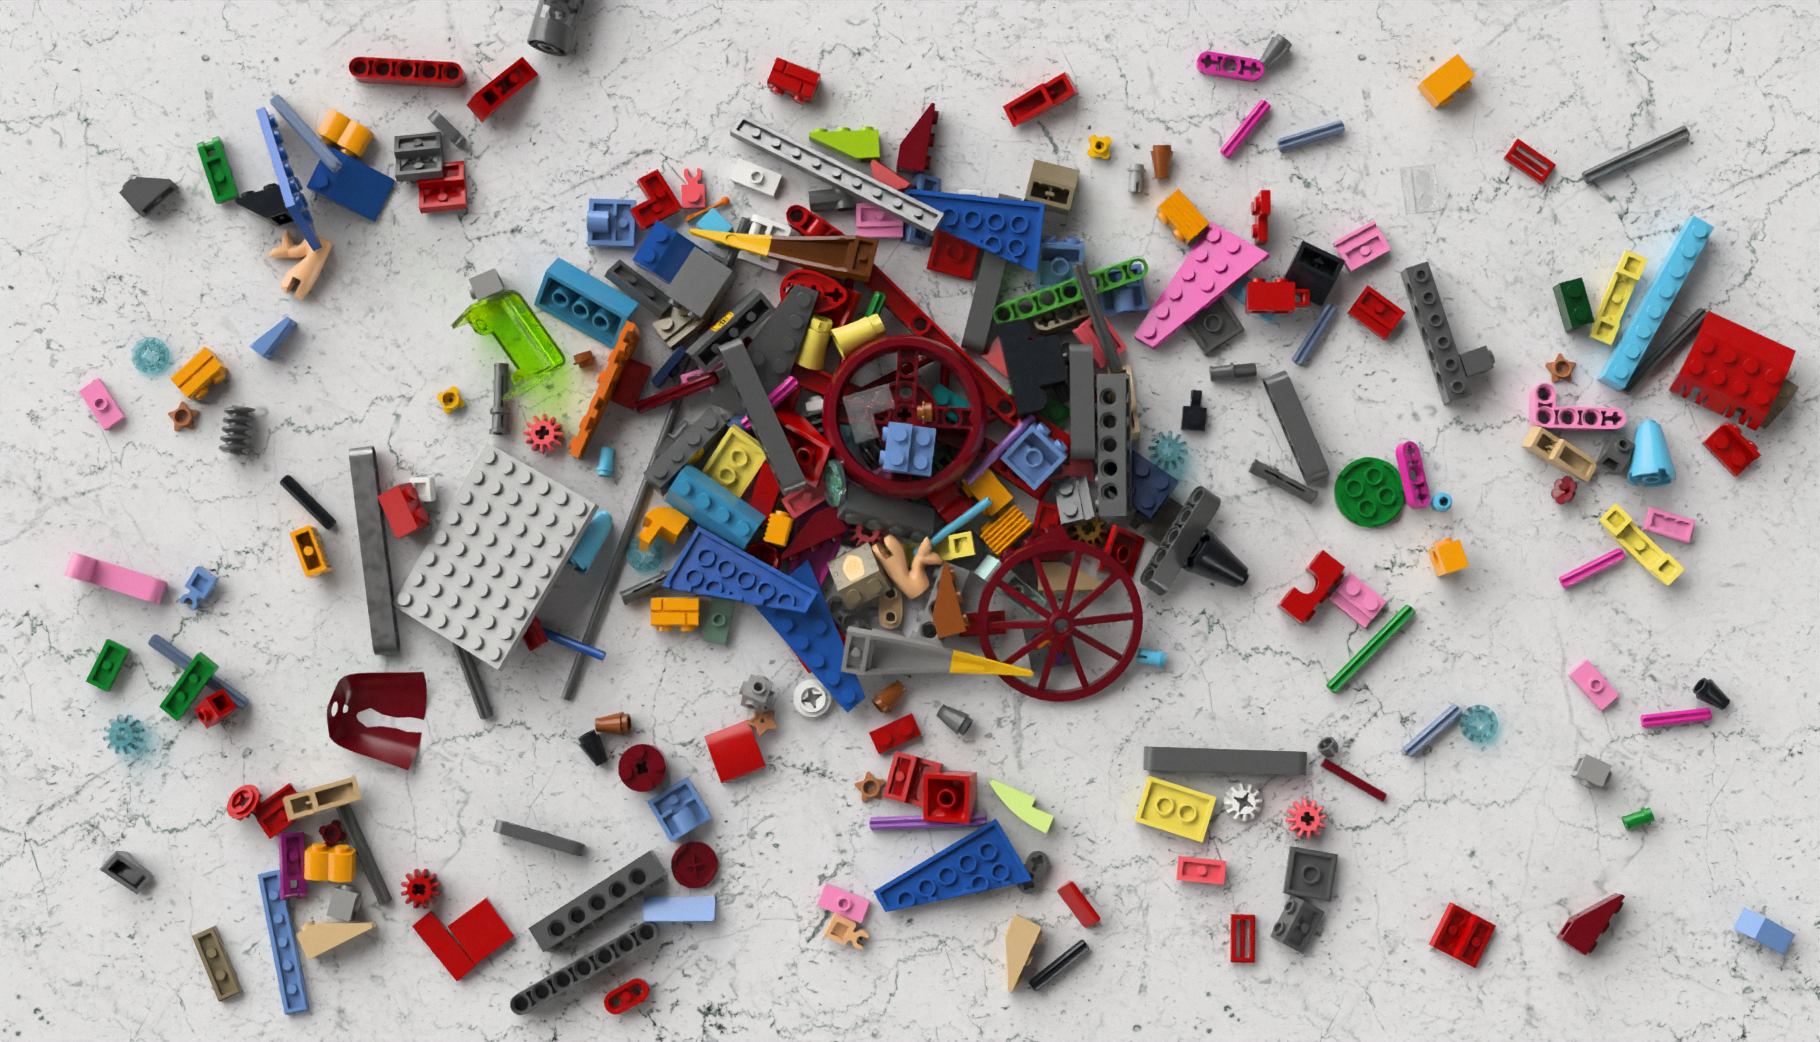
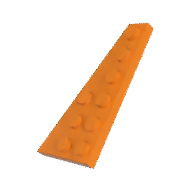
M628 320L618 337L615 349L611 351L607 362L609 363L606 370H602L598 377L597 383H599V386L590 402L587 414L581 420L579 425L580 431L577 437L574 436L569 445L570 455L579 460L582 459L617 388L627 362L632 357L642 337L636 324Z

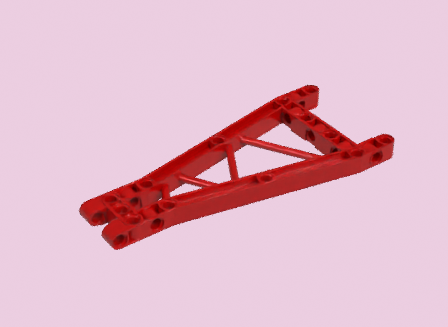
M790 206L786 212L788 225L800 233L801 236H845L840 230L803 206ZM799 212L803 215V219L800 222H794L790 219L791 215ZM873 264L869 283L859 282L872 295L876 291L886 294L887 299L884 307L913 335L941 342L958 353L968 363L982 386L987 408L992 411L987 414V425L1000 419L1009 427L1013 426L1016 428L1026 417L1017 418L1013 399L892 280ZM846 278L844 286L853 290L854 279ZM793 284L791 285V287H790L789 290L787 291L788 293L792 290ZM917 320H923L926 322L927 327L919 331L915 329L914 323ZM718 321L713 322V323L709 326V329H710L713 325H715ZM748 336L742 340L745 348L753 340ZM840 354V364H841V363L844 361V359L842 358V356H841V354ZM926 356L919 358L918 369L935 360ZM794 362L789 377L793 376L799 382V386L802 389L824 397L833 375L820 370L808 369ZM909 364L901 367V372L905 375L914 371V368ZM941 364L940 384L949 389L950 371ZM897 369L862 387L849 382L842 401L863 402L867 397L874 399L877 393L873 391L896 380ZM1008 403L1012 411L1009 414H1003L999 410V405ZM855 408V409H854V410H857V411H859V412L864 413L863 410H861L860 408ZM882 409L874 413V417L882 421L888 416L887 412ZM902 411V415H898V418H901L902 422H907V418H911V415H908L907 411ZM1033 415L1036 418L1035 423H1043L1050 430L1052 439L1055 441L1060 439L1068 447L1066 450L1068 456L1065 459L1068 460L1070 458V435L1040 415ZM937 430L935 442L960 451L967 432ZM987 437L984 438L983 442L986 445V451L979 453L976 457L980 462L998 445ZM1001 456L988 467L1038 501H1042L1052 485L1048 479H1045L1034 491L1024 480L1013 476V470L1000 459Z

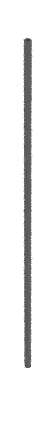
M742 217L736 233L746 234L750 219ZM730 247L726 257L731 262L729 267L731 270L739 252V249ZM717 309L709 319V323L699 330L695 342L708 331ZM690 357L683 374L692 372L695 369L696 364ZM683 398L671 403L654 451L667 438V434L671 433ZM654 451L647 469L658 459ZM645 477L642 480L582 643L589 646L593 640L650 488ZM578 651L561 698L570 701L587 656L586 654Z

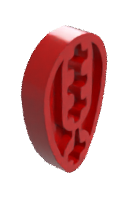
M794 270L785 276L780 286L782 301L788 295L786 288H789L791 284H793V287L797 283L811 289L816 286V290L820 291V296H817L811 314L834 310L845 304L849 298L848 290L837 280L812 270ZM838 288L839 292L843 293V298H839L838 302H835L836 299L834 297L826 296V293H834Z

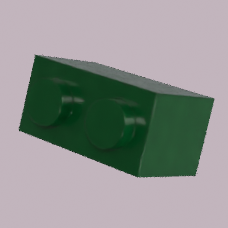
M1582 277L1559 283L1553 287L1565 332L1587 327L1595 322Z

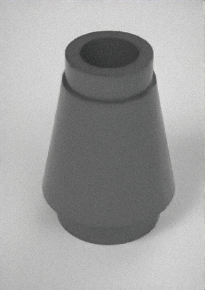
M1277 34L1276 37L1271 38L1259 61L1266 68L1270 69L1290 52L1289 49L1292 44L1285 37Z
M944 704L936 715L957 735L960 733L964 736L973 722L969 714L947 707Z

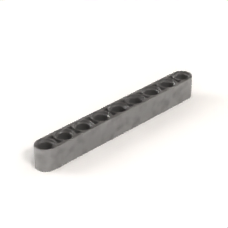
M374 446L349 449V461L373 651L376 656L400 652V639L396 607L392 604L394 601V591L384 512L377 497L381 495L376 451Z

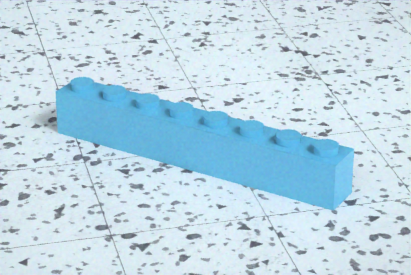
M1692 216L1685 221L1598 376L1597 380L1615 391L1625 388L1713 231L1714 226L1696 216Z

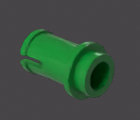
M1642 807L1638 812L1621 817L1627 831L1644 824L1651 825V822L1655 821L1649 807L1646 809Z

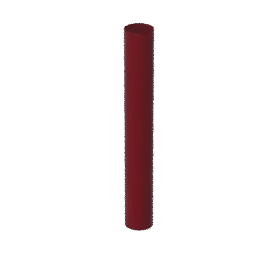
M1326 758L1322 761L1321 767L1381 802L1386 798L1387 794L1335 763Z

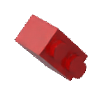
M1254 278L1245 285V314H1292L1295 308L1310 307V290L1295 289V282H1289V279L1279 278L1275 279V282H1265L1263 278ZM1295 295H1300V302H1295Z

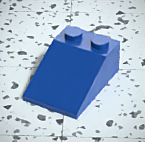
M327 146L342 163V168L334 173L320 159L307 188L312 193L375 222L395 180Z
M656 220L634 256L633 262L638 267L670 285L694 247L699 248L706 254L708 252Z

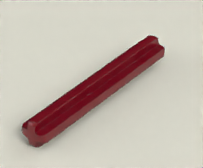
M711 372L635 403V408L639 414L716 385L720 382L718 374Z

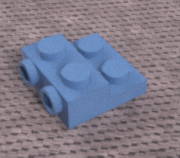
M1043 236L1040 244L1037 274H1035V289H1042L1076 277L1073 265L1084 262L1085 244L1080 241L1079 237L1068 236L1066 241L1056 240V236ZM1067 285L1064 290L1077 291V288L1074 285Z
M889 422L888 427L883 426L882 441H886L885 451L880 450L879 465H883V471L931 477L936 428L913 426V424Z
M1035 422L1000 458L1034 491L1068 456L1066 452L1068 447L1060 439L1056 441L1049 436L1050 430L1043 423L1037 424Z

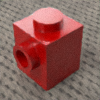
M223 688L206 697L194 711L198 719L208 729L225 720L237 707Z

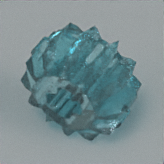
M1168 431L1167 438L1163 432H1159L1158 437L1160 440L1154 437L1151 439V442L1156 446L1148 447V451L1155 452V454L1149 456V459L1154 460L1157 458L1158 461L1155 465L1158 467L1161 463H1164V471L1168 470L1169 463L1173 470L1177 469L1176 461L1180 464L1185 462L1180 455L1185 456L1188 454L1187 450L1181 449L1187 445L1186 441L1178 443L1181 435L1178 434L1173 439L1172 431ZM1165 445H1168V448L1170 446L1173 448V451L1170 453L1171 456H1168V453L1166 455L1163 454L1162 451L1165 449Z
M117 715V721L110 719L109 724L111 727H104V731L109 732V736H104L103 740L111 741L107 748H115L116 754H121L123 751L125 754H131L132 749L138 750L140 747L137 741L144 742L145 740L139 736V733L145 732V729L137 728L141 721H133V715H127L126 718L123 715ZM121 731H124L126 734H128L127 738H124V736L121 735Z

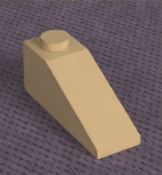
M313 920L301 926L302 931L296 935L308 960L378 925L376 921L320 922L315 924Z

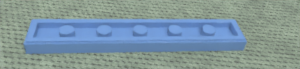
M280 870L258 874L284 1014L288 1015L309 1010L310 1006L289 900H281L279 896Z

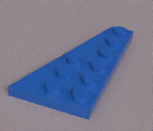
M697 526L662 584V587L665 589L801 614H808L819 596L817 591L700 526Z
M807 559L789 576L819 593L808 614L755 605V607L848 713L865 698L856 674L841 672L845 647Z

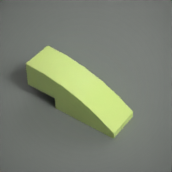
M993 779L990 780L989 784L997 796L1013 813L1032 827L1047 834L1054 816L1032 807L1035 797Z

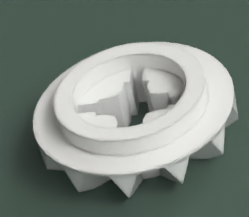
M809 679L801 682L796 687L793 694V702L796 709L802 715L817 717L828 709L831 702V694L819 680ZM808 688H810L814 695L822 694V696L816 699V708H814L811 702H802V700L809 696Z
M1239 783L1232 786L1226 792L1224 806L1232 818L1239 821H1248L1255 818L1261 811L1262 799L1260 793L1252 785ZM1248 793L1247 801L1252 807L1244 806L1239 812L1240 803L1234 797L1243 798Z

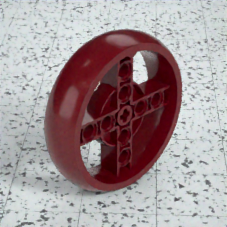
M897 334L866 343L851 353L840 364L825 391L822 405V428L824 438L832 445L830 454L834 461L840 463L843 472L856 484L870 492L889 498H920L932 495L952 485L973 464L981 450L986 434L987 405L979 379L958 353L931 338L911 334ZM897 353L896 383L884 387L872 402L842 401L849 382L860 369L875 359ZM919 355L939 362L957 378L965 392L969 408L938 406L934 396L925 387L917 384ZM909 364L914 368V372L910 375H905L901 372V367ZM905 387L910 388L913 392L912 396L907 399L902 398L899 394V391ZM922 401L932 403L933 415L935 416V420L932 423L923 424L922 420H918L917 406H921ZM855 408H860L863 410L864 416L860 419H854L850 415L851 411ZM877 410H885L888 414L887 418L883 421L877 420L874 417V413ZM902 411H907L908 415H911V418H907V422H902L901 418H898V415H902ZM948 414L957 415L959 421L955 425L948 424L945 420ZM889 422L936 428V432L937 430L967 432V436L955 458L942 470L931 475V477L912 480V475L891 472L890 479L869 471L855 459L844 441L840 425L869 426L876 438L885 446L886 441H882L883 426L888 427Z

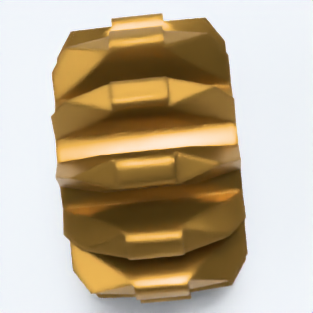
M1098 513L1095 521L1088 520L1082 524L1068 526L1069 529L1075 530V532L1069 534V538L1077 536V540L1086 543L1090 542V544L1097 547L1095 539L1099 543L1104 542V539L1099 534H1108L1107 530L1100 529V527L1107 525V521L1099 523L1098 520L1101 516ZM1087 523L1092 525L1090 528H1094V532H1091L1089 535H1085V531L1082 532V527H1085Z

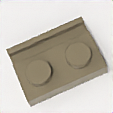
M682 306L680 310L676 307L671 308L651 325L671 350L674 351L706 326L709 321L706 322L700 319L697 322L687 315L689 310Z

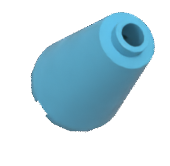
M1654 420L1642 421L1636 428L1635 446L1631 454L1627 481L1633 486H1638L1637 482L1644 483L1645 487L1668 485L1671 483V478L1674 481L1676 480V472L1661 425Z
M599 510L596 511L566 562L567 565H575L574 571L581 575L588 571L613 527L611 522L613 518L605 510L601 512Z

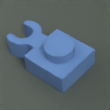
M201 566L196 567L185 585L190 591L181 597L180 603L185 604L190 598L193 601L190 610H197L201 604L200 597L208 599L219 578Z

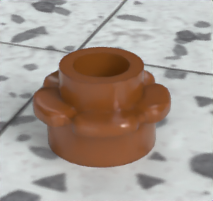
M591 350L573 356L575 360L573 365H579L580 369L591 366L595 356L593 357Z
M922 401L921 406H917L918 420H922L923 424L933 422L932 403H925V401Z

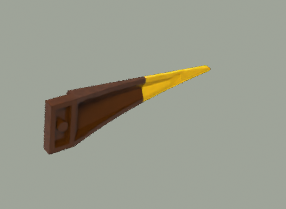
M700 229L689 230V234L730 247L842 280L850 278L868 283L879 240L858 235L772 236Z

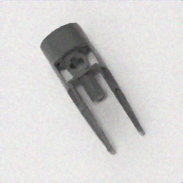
M539 0L527 43L531 47L547 54L567 56L585 0H574L573 6L568 4L569 0ZM543 4L550 6L545 14V18L540 17ZM556 11L559 12V17H561L559 20L555 18L556 14L554 13ZM575 13L572 25L569 27L565 22L570 14Z

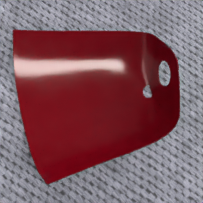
M424 672L355 673L341 678L327 707V724L331 740L347 750L409 770L415 759L422 732H406L384 726L366 727L357 719L356 715L361 711L371 708L386 716L396 718L412 717L424 720L427 701V686ZM334 702H337V712L335 716H332V706ZM344 705L348 706V711L346 713H343Z

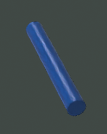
M542 627L547 639L601 661L606 657V652Z

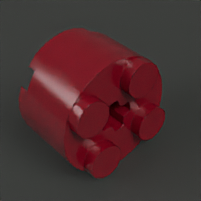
M638 744L628 748L622 754L618 764V774L622 782L628 788L638 792H646L659 787L666 779L668 773V763L664 753L656 746L650 744ZM647 762L646 767L649 771L640 773L638 764Z

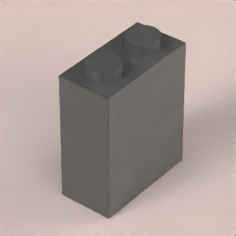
M694 247L664 294L670 298L668 302L680 310L683 306L689 310L687 315L697 322L700 319L708 322L738 275L699 248Z

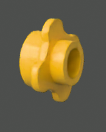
M1096 135L1090 136L1088 156L1091 158H1109L1111 138L1108 136L1104 138L1097 137Z
M450 387L449 390L443 393L440 392L437 396V400L443 405V411L446 414L452 413L456 408H462L465 404V401L458 394L459 389L457 387Z

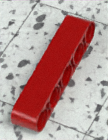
M355 57L349 63L350 73L357 81L362 83L460 88L466 82L465 72L455 62ZM365 65L366 71L363 74H357L358 67ZM383 67H390L388 74L384 76L379 74ZM405 69H413V72L410 76L403 77V71ZM429 70H436L434 77L426 78V73ZM459 71V76L456 79H449L451 72Z

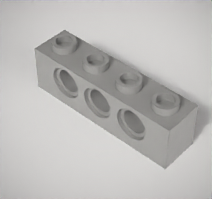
M943 561L942 566L937 565L932 577L936 579L933 588L928 587L924 600L928 601L926 609H920L916 622L920 623L917 632L912 631L910 636L912 639L938 646L943 645L945 638L938 639L937 633L933 638H926L923 634V628L927 625L935 627L931 607L936 601L942 569L946 561ZM948 563L949 567H954L957 580L953 581L955 590L960 589L962 593L970 570Z

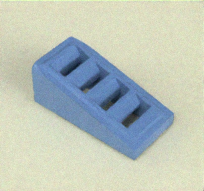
M287 316L249 347L268 360L271 359L297 325L296 322Z

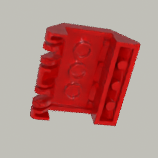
M1708 311L1698 330L1699 334L1668 391L1678 395L1685 385L1686 387L1681 397L1686 399L1695 386L1701 390L1697 394L1694 403L1700 405L1705 396H1707L1703 407L1720 415L1729 406L1725 413V417L1728 419L1733 416L1736 408L1740 407L1744 409V412L1741 413L1738 423L1744 425L1748 417L1751 416L1746 427L1756 431L1771 408L1790 370L1796 351Z

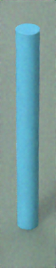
M986 496L929 538L932 548L992 505L991 499ZM920 546L912 551L914 556L917 554Z

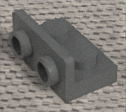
M1291 895L1284 906L1278 922L1273 927L1271 937L1303 954L1325 912Z

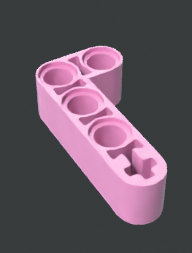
M1542 383L1534 387L1529 395V422L1531 426L1543 427L1546 430L1611 432L1623 427L1626 422L1625 413L1617 408L1556 407V392L1554 387L1548 383ZM1539 389L1547 393L1546 401L1538 397ZM1539 412L1546 415V424L1539 422ZM1563 413L1569 415V425L1562 422L1561 415ZM1586 414H1590L1593 417L1592 425L1585 422ZM1611 416L1612 419H1616V423L1614 424L1613 421L1602 422V419H1606Z
M73 552L64 574L77 580L90 582L156 604H160L167 581Z

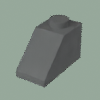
M136 177L135 179L128 180L119 193L139 215L145 217L179 187L170 179Z

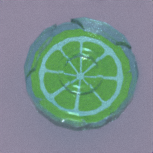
M832 459L827 461L822 475L823 482L827 483V488H824V494L830 506L840 507L845 503L846 479L841 463L838 460Z

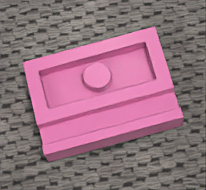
M867 203L856 204V235L867 238H903V221Z
M1375 220L1333 243L1340 258L1345 260L1344 265L1349 273L1391 250L1382 232L1376 226Z
M1351 572L1344 577L1334 592L1328 597L1329 601L1363 628L1368 626L1370 621L1386 603L1383 598Z

